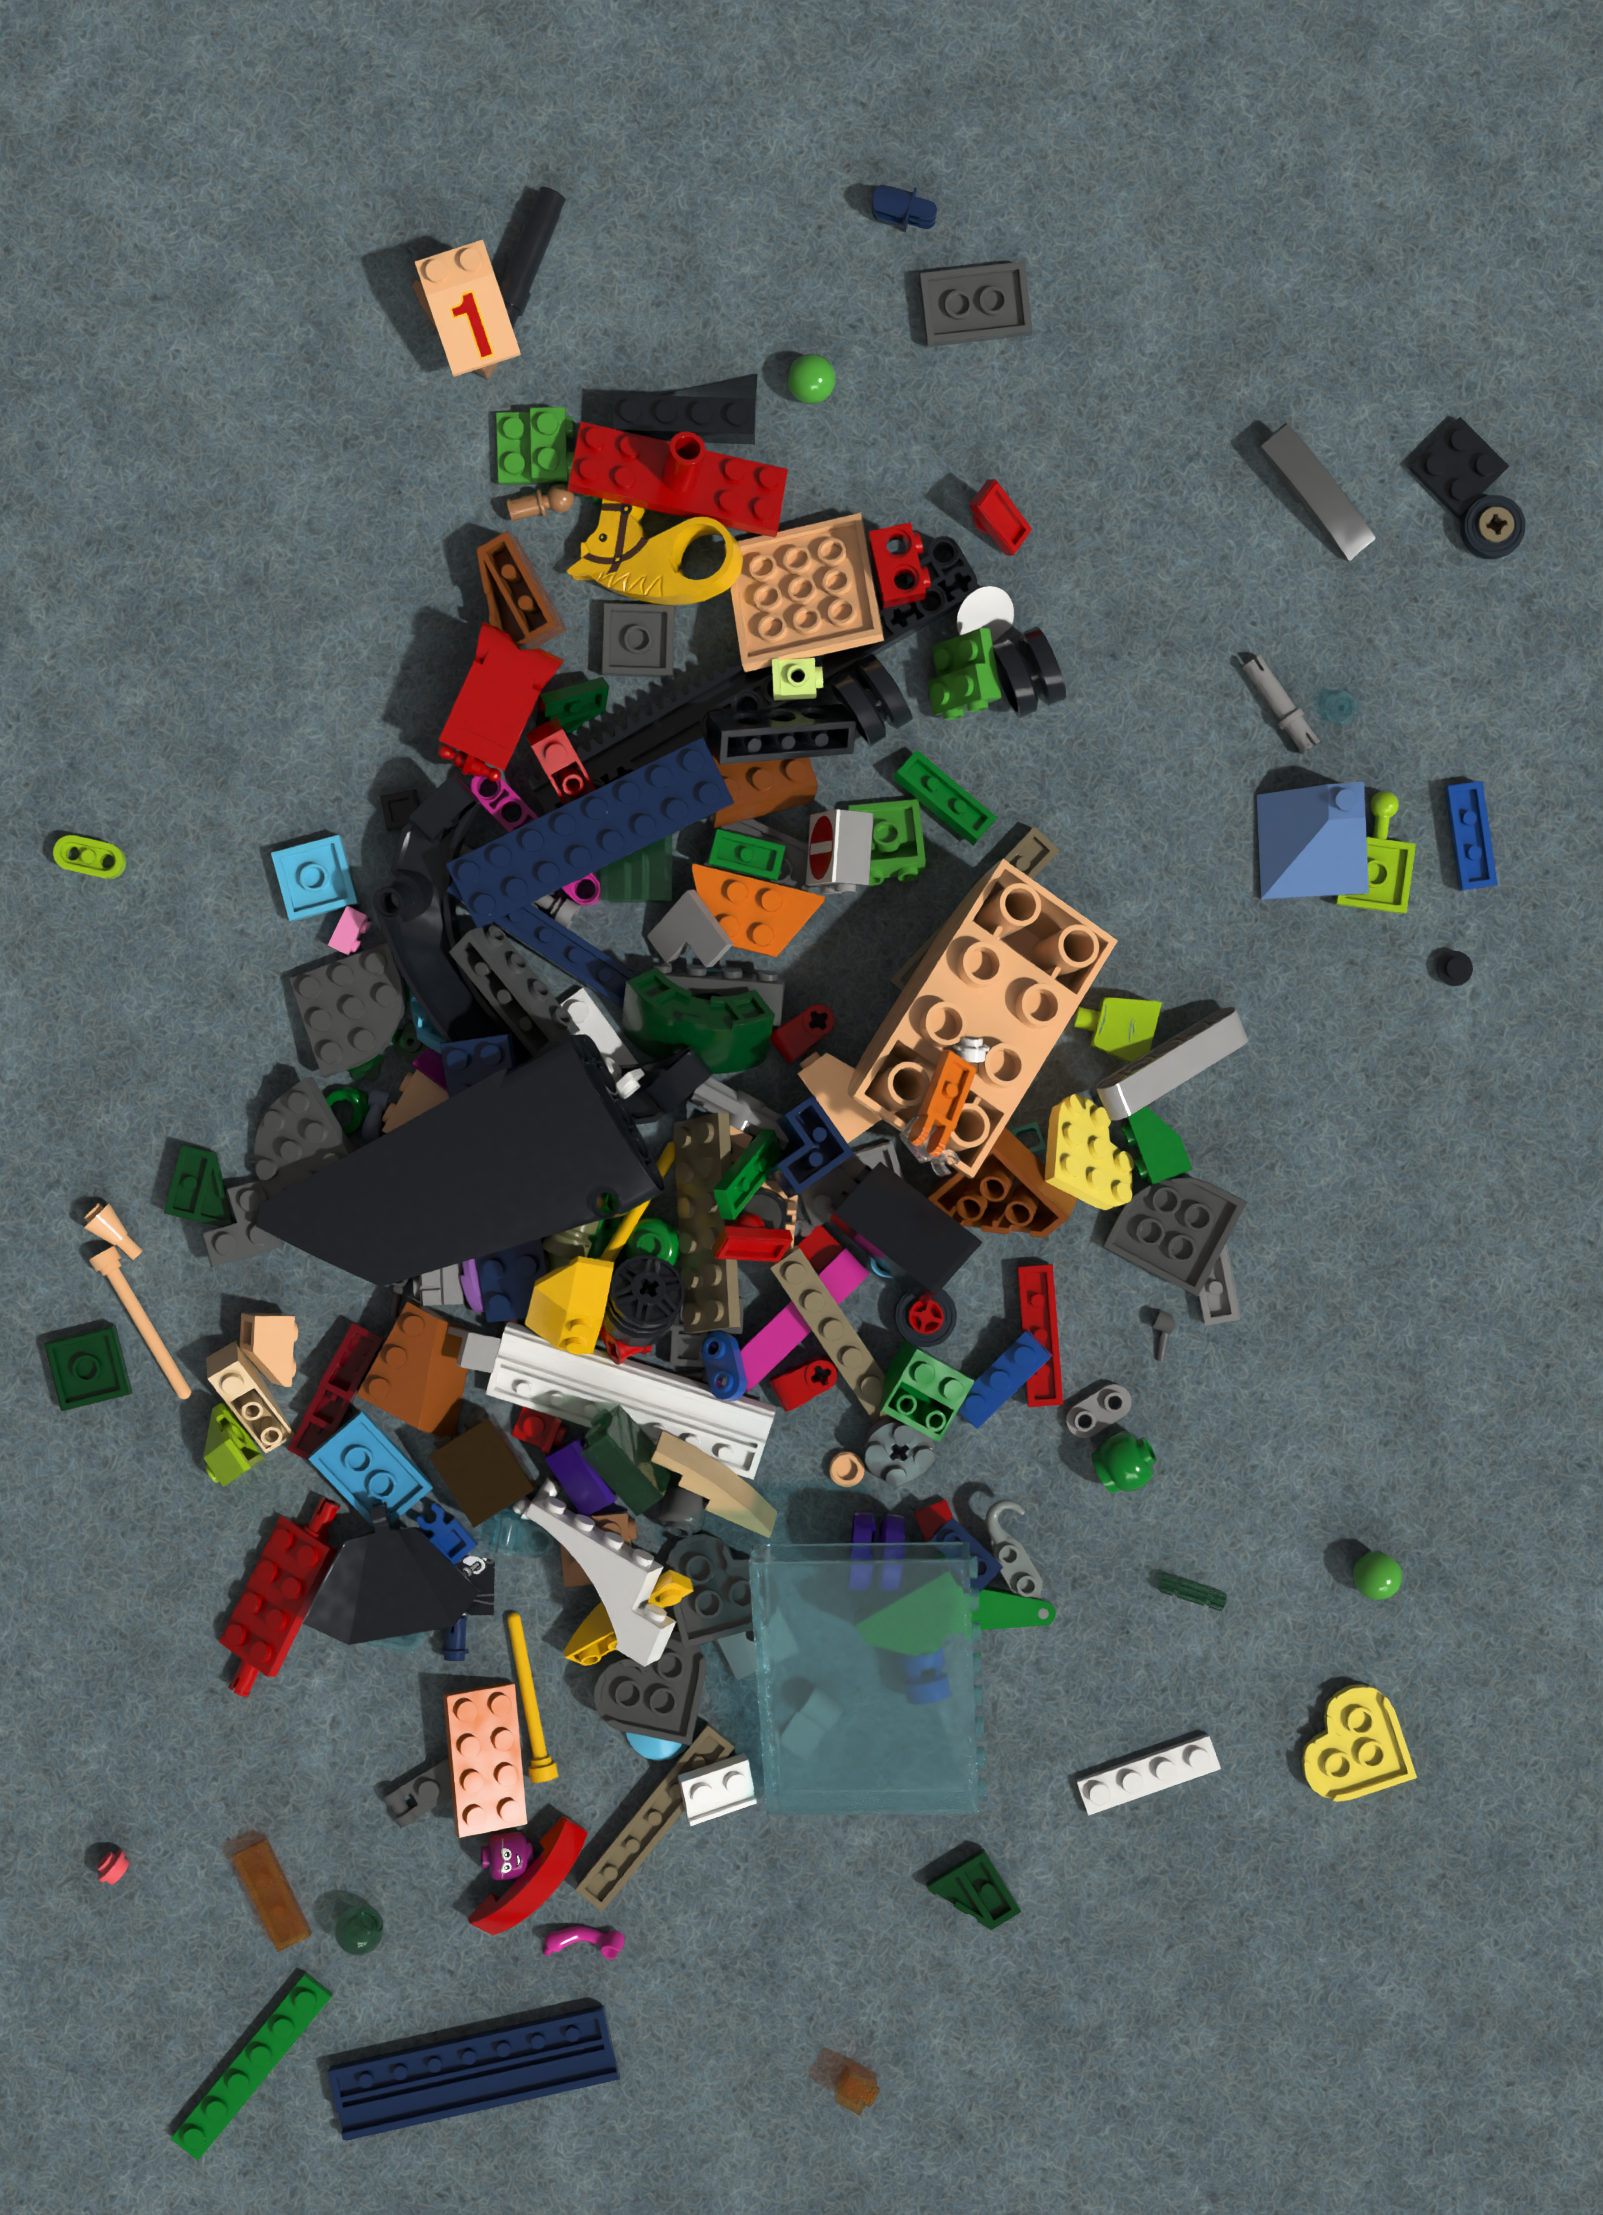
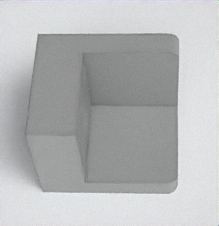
M449 1326L448 1334L463 1338L456 1363L457 1366L493 1373L501 1339L481 1332Z

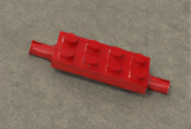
M320 1497L319 1503L308 1524H299L286 1516L279 1517L220 1638L219 1643L239 1656L241 1660L233 1680L228 1686L230 1690L235 1688L234 1693L237 1695L249 1696L259 1672L267 1677L277 1676L338 1551L337 1548L328 1543L330 1535L327 1532L341 1505L327 1497Z

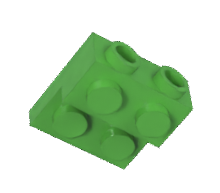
M565 407L530 408V412L496 413L499 485L569 484V473H571L574 451L568 452V438H574L575 429L574 417L567 416Z
M979 628L932 646L937 678L927 682L933 715H943V720H955L964 717V711L966 710L968 712L983 711L989 708V702L1002 698L990 628Z
M918 799L848 805L849 811L874 813L869 886L881 884L884 878L898 877V880L901 882H913L919 878V875H925L926 859Z

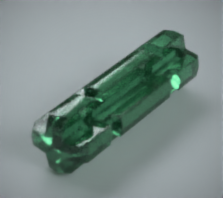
M1163 1573L1158 1582V1590L1161 1593L1170 1596L1176 1594L1177 1598L1201 1606L1207 1604L1209 1608L1217 1611H1222L1227 1601V1595L1223 1591L1214 1588L1211 1591L1208 1586L1183 1578L1177 1580L1176 1576Z

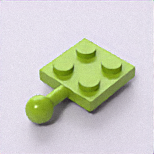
M1380 791L1372 797L1370 802V809L1376 817L1373 838L1366 837L1369 894L1335 896L1334 905L1396 914L1407 913L1416 844L1387 840L1389 820L1396 814L1399 807L1398 799L1393 793Z

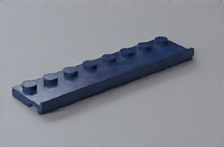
M604 2005L333 2065L328 2070L336 2112H339L343 2130L341 2133L342 2139L345 2141L620 2080V2072L617 2066Z

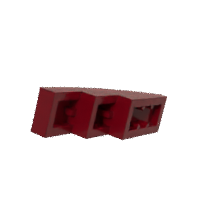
M354 1323L351 1324L318 1385L320 1387L305 1412L304 1420L289 1445L288 1451L311 1462L308 1459L309 1454L340 1428L384 1338Z

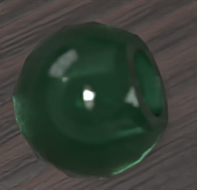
M355 1905L344 1910L334 1928L336 1942L344 1952L354 1956H363L374 1951L380 1944L384 1934L382 1917L374 1908L365 1905Z

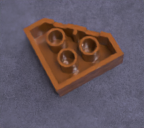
M1006 1127L1002 1130L974 1178H967L952 1167L933 1183L926 1195L927 1199L962 1226L981 1228L982 1232L1010 1234L1011 1231L1030 1233V1237L1038 1238L1047 1237L1067 1221L1078 1198L1044 1181L1046 1166Z

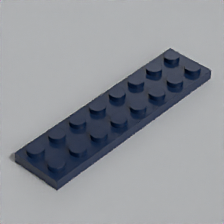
M702 737L447 863L446 866L477 929H480L735 802Z
M512 1033L440 1044L449 1098L498 1071L506 1068L512 1069L517 1066ZM545 1237L476 1258L487 1323L526 1318L535 1281L551 1272L549 1253L541 1247Z

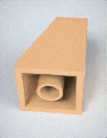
M817 1051L799 1064L803 1070L798 1073V1076L810 1093L814 1095L847 1143L882 1119L848 1095L849 1083L855 1071L853 1067L828 1053L820 1057Z

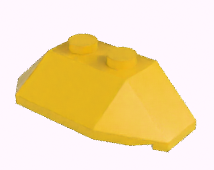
M577 1256L569 1261V1265L557 1268L536 1280L525 1325L557 1349L567 1350L576 1355H593L604 1318L614 1262Z

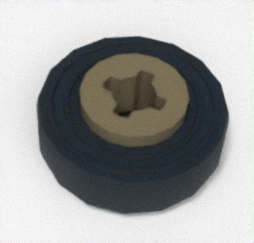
M1488 495L1477 499L1465 511L1461 520L1460 535L1464 546L1473 555L1482 559L1496 560L1509 555L1520 545L1525 534L1526 520L1521 508L1513 500L1502 495ZM1492 519L1494 522L1500 525L1496 526L1494 523H1492Z

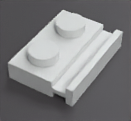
M744 1753L678 1775L683 1804L686 1809V1818L690 1826L757 1803L753 1792L754 1786L749 1762Z

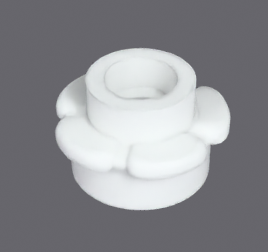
M964 1036L961 1038L960 1043L953 1045L956 1055L967 1062H984L986 1051L990 1050L989 1046L983 1044V1038L976 1036Z

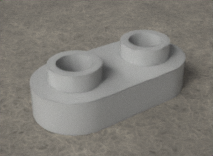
M1111 1383L1104 1385L1069 1408L1066 1414V1425L1070 1432L1079 1438L1092 1437L1129 1412L1132 1403L1131 1396L1119 1384ZM1112 1396L1120 1398V1404L1116 1408L1108 1406V1400ZM1081 1415L1090 1416L1088 1426H1079L1078 1419Z

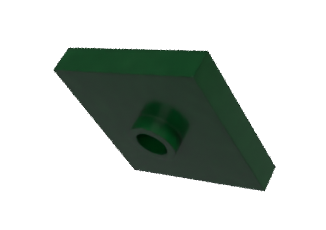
M116 1325L44 1343L61 1412L132 1394Z

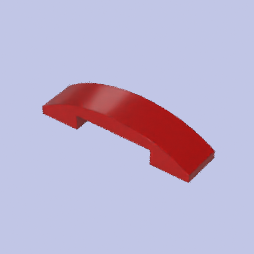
M563 1816L539 1841L545 1851L501 1898L491 1893L468 1918L469 1923L491 1935H496L514 1927L530 1916L551 1896L564 1880L575 1863L588 1832L581 1825Z

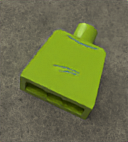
M1104 997L1101 998L1098 1011L1078 1007L1074 1027L1093 1032L1090 1047L1126 1063H1131L1150 1051L1162 1002Z

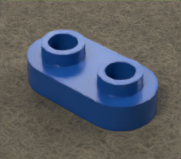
M721 1331L712 1332L705 1338L701 1350L710 1390L718 1399L736 1401L744 1394L747 1387V1378L738 1342L731 1334ZM717 1344H718V1345H719V1349H718L717 1353L715 1354V1348H716V1346H717ZM726 1377L727 1382L726 1385L723 1387L722 1381Z

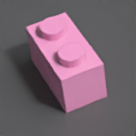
M346 906L328 946L351 956L352 952L356 953L361 945V941H358L361 933L365 934L369 929L371 923L368 921L369 916Z

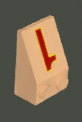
M483 240L415 261L454 377L521 355Z

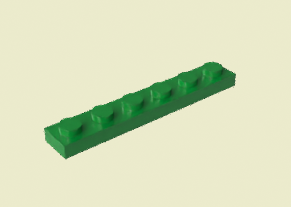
M305 1972L176 2130L171 2140L198 2161L330 2000L333 1993Z

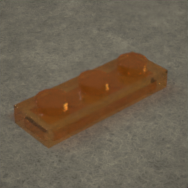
M265 1838L236 1852L232 1858L277 1952L309 1938L312 1931L268 1839Z

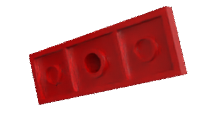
M580 422L567 491L690 519L708 517L717 520L725 527L775 538L779 528L788 469L707 451L703 440L692 432H680L672 438L671 442Z

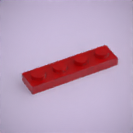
M1053 1264L1017 1266L1022 1334L1029 1330L1053 1355L1025 1383L1027 1406L1063 1405Z

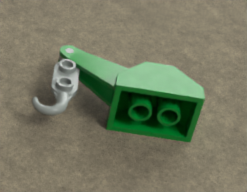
M1003 1499L997 1501L990 1506L985 1519L986 1528L991 1537L993 1557L1003 1566L1000 1572L1012 1591L986 1585L979 1593L967 1581L956 1579L948 1562L943 1558L900 1583L898 1593L885 1592L854 1610L855 1623L865 1641L912 1655H917L922 1651L927 1655L943 1645L941 1640L945 1639L948 1633L1050 1625L1056 1617V1611L1048 1599L1041 1597L1043 1582L1022 1544L1003 1530L998 1522L999 1513L1004 1509H1013L1019 1515H1024L1025 1510L1022 1506L1013 1500Z

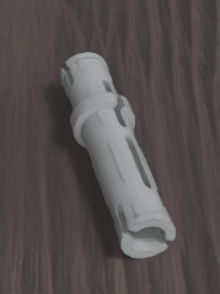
M1262 655L1257 656L1255 660H1251L1242 667L1280 721L1277 725L1281 730L1285 729L1300 750L1301 755L1321 742L1303 718L1304 711L1301 708H1296L1263 660Z

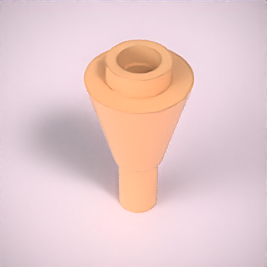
M98 1203L84 1217L88 1222L84 1229L113 1245H117L132 1260L143 1251L127 1235L126 1229L110 1203L105 1207Z

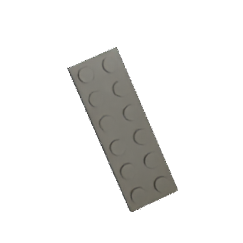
M717 1112L673 1123L681 1279L685 1290L682 1310L684 1333H701L741 1327L737 1260L714 1258L712 1246L724 1226L731 1227L734 1221L721 1219L718 1205L714 1200V1187L732 1167L729 1113Z

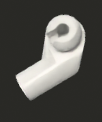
M547 1477L533 1500L530 1501L526 1496L516 1501L513 1511L520 1514L521 1519L530 1520L526 1514L531 1503L548 1497L555 1498L562 1485Z

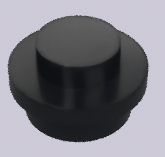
M1451 951L1444 954L1437 963L1438 977L1449 986L1463 985L1470 979L1473 972L1470 958L1460 951Z

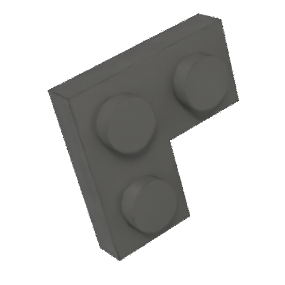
M260 1180L225 1190L235 1224L201 1234L211 1268L281 1247L279 1238L256 1227L259 1206L267 1201Z

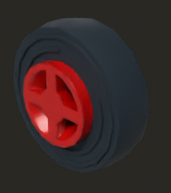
M943 1289L924 1304L907 1290L900 1296L895 1305L894 1320L898 1332L905 1340L916 1346L929 1348L941 1344L950 1337L956 1326L957 1311L954 1301Z

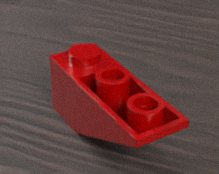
M557 717L525 734L564 805L596 790Z

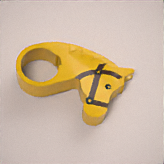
M602 499L598 527L588 537L586 542L581 543V559L567 570V573L576 580H595L603 587L632 599L662 605H688L706 601L729 589L739 577L743 556L737 540L717 520L708 517L691 518L649 539L647 531L641 526L644 508ZM704 535L723 537L726 543V557L721 568L706 579L692 580L686 578L682 569L679 570V567L682 566V557L688 545Z

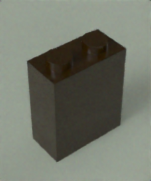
M480 1413L463 1424L466 1431L456 1437L453 1436L452 1432L433 1443L436 1449L428 1455L473 1528L529 1494L538 1485L494 1414L484 1418Z

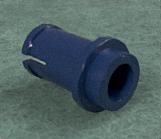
M461 1616L454 1627L445 1628L444 1648H441L440 1652L444 1654L445 1661H464L465 1654L469 1653V1649L465 1648L468 1617Z

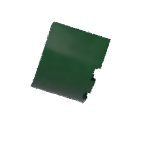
M656 967L626 981L621 1029L635 1046L656 1060L691 1046L714 1074H726L754 1068L766 1061L775 1014L755 989L740 995L711 996V1000L693 997L691 991L670 981Z

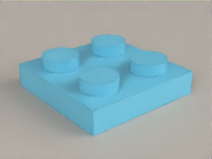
M340 835L271 853L289 921L294 922L346 908V906L360 904Z

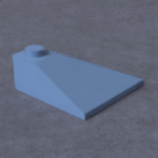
M1364 782L1325 784L1257 795L1261 900L1369 894Z

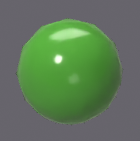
M806 354L794 360L789 372L788 388L798 401L805 404H817L831 395L835 387V372L832 364L825 357L818 354Z
M1372 1551L1364 1554L1356 1561L1352 1571L1353 1583L1356 1588L1370 1600L1381 1601L1390 1598L1399 1591L1403 1581L1400 1565L1381 1551Z

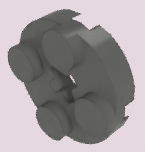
M892 1416L885 1417L876 1422L866 1434V1442L863 1448L866 1465L874 1476L886 1481L890 1486L898 1487L905 1482L918 1478L935 1460L932 1438ZM897 1444L899 1447L908 1446L905 1448L904 1453L899 1455L892 1454L893 1445Z

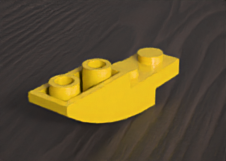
M668 1570L659 1576L647 1604L664 1608L679 1603L682 1597L694 1591L691 1579ZM602 1601L586 1617L563 1651L565 1658L588 1666L596 1664L601 1660L602 1656L617 1650L615 1649L618 1643L616 1634Z

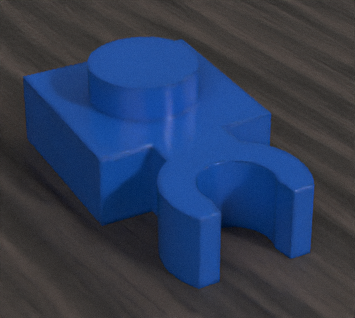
M435 1502L430 1506L436 1513L435 1521L430 1522L426 1520L422 1514L416 1519L421 1528L431 1530L435 1534L429 1540L455 1565L474 1549L478 1542L457 1517L448 1523L445 1520L443 1507Z

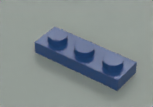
M1483 781L1444 787L1459 891L1498 885Z
M1027 1330L974 1382L959 1411L976 1429L980 1428L1053 1355Z

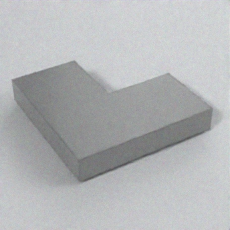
M687 890L647 936L665 963L674 962L690 945L706 968L713 967L734 944L695 890Z

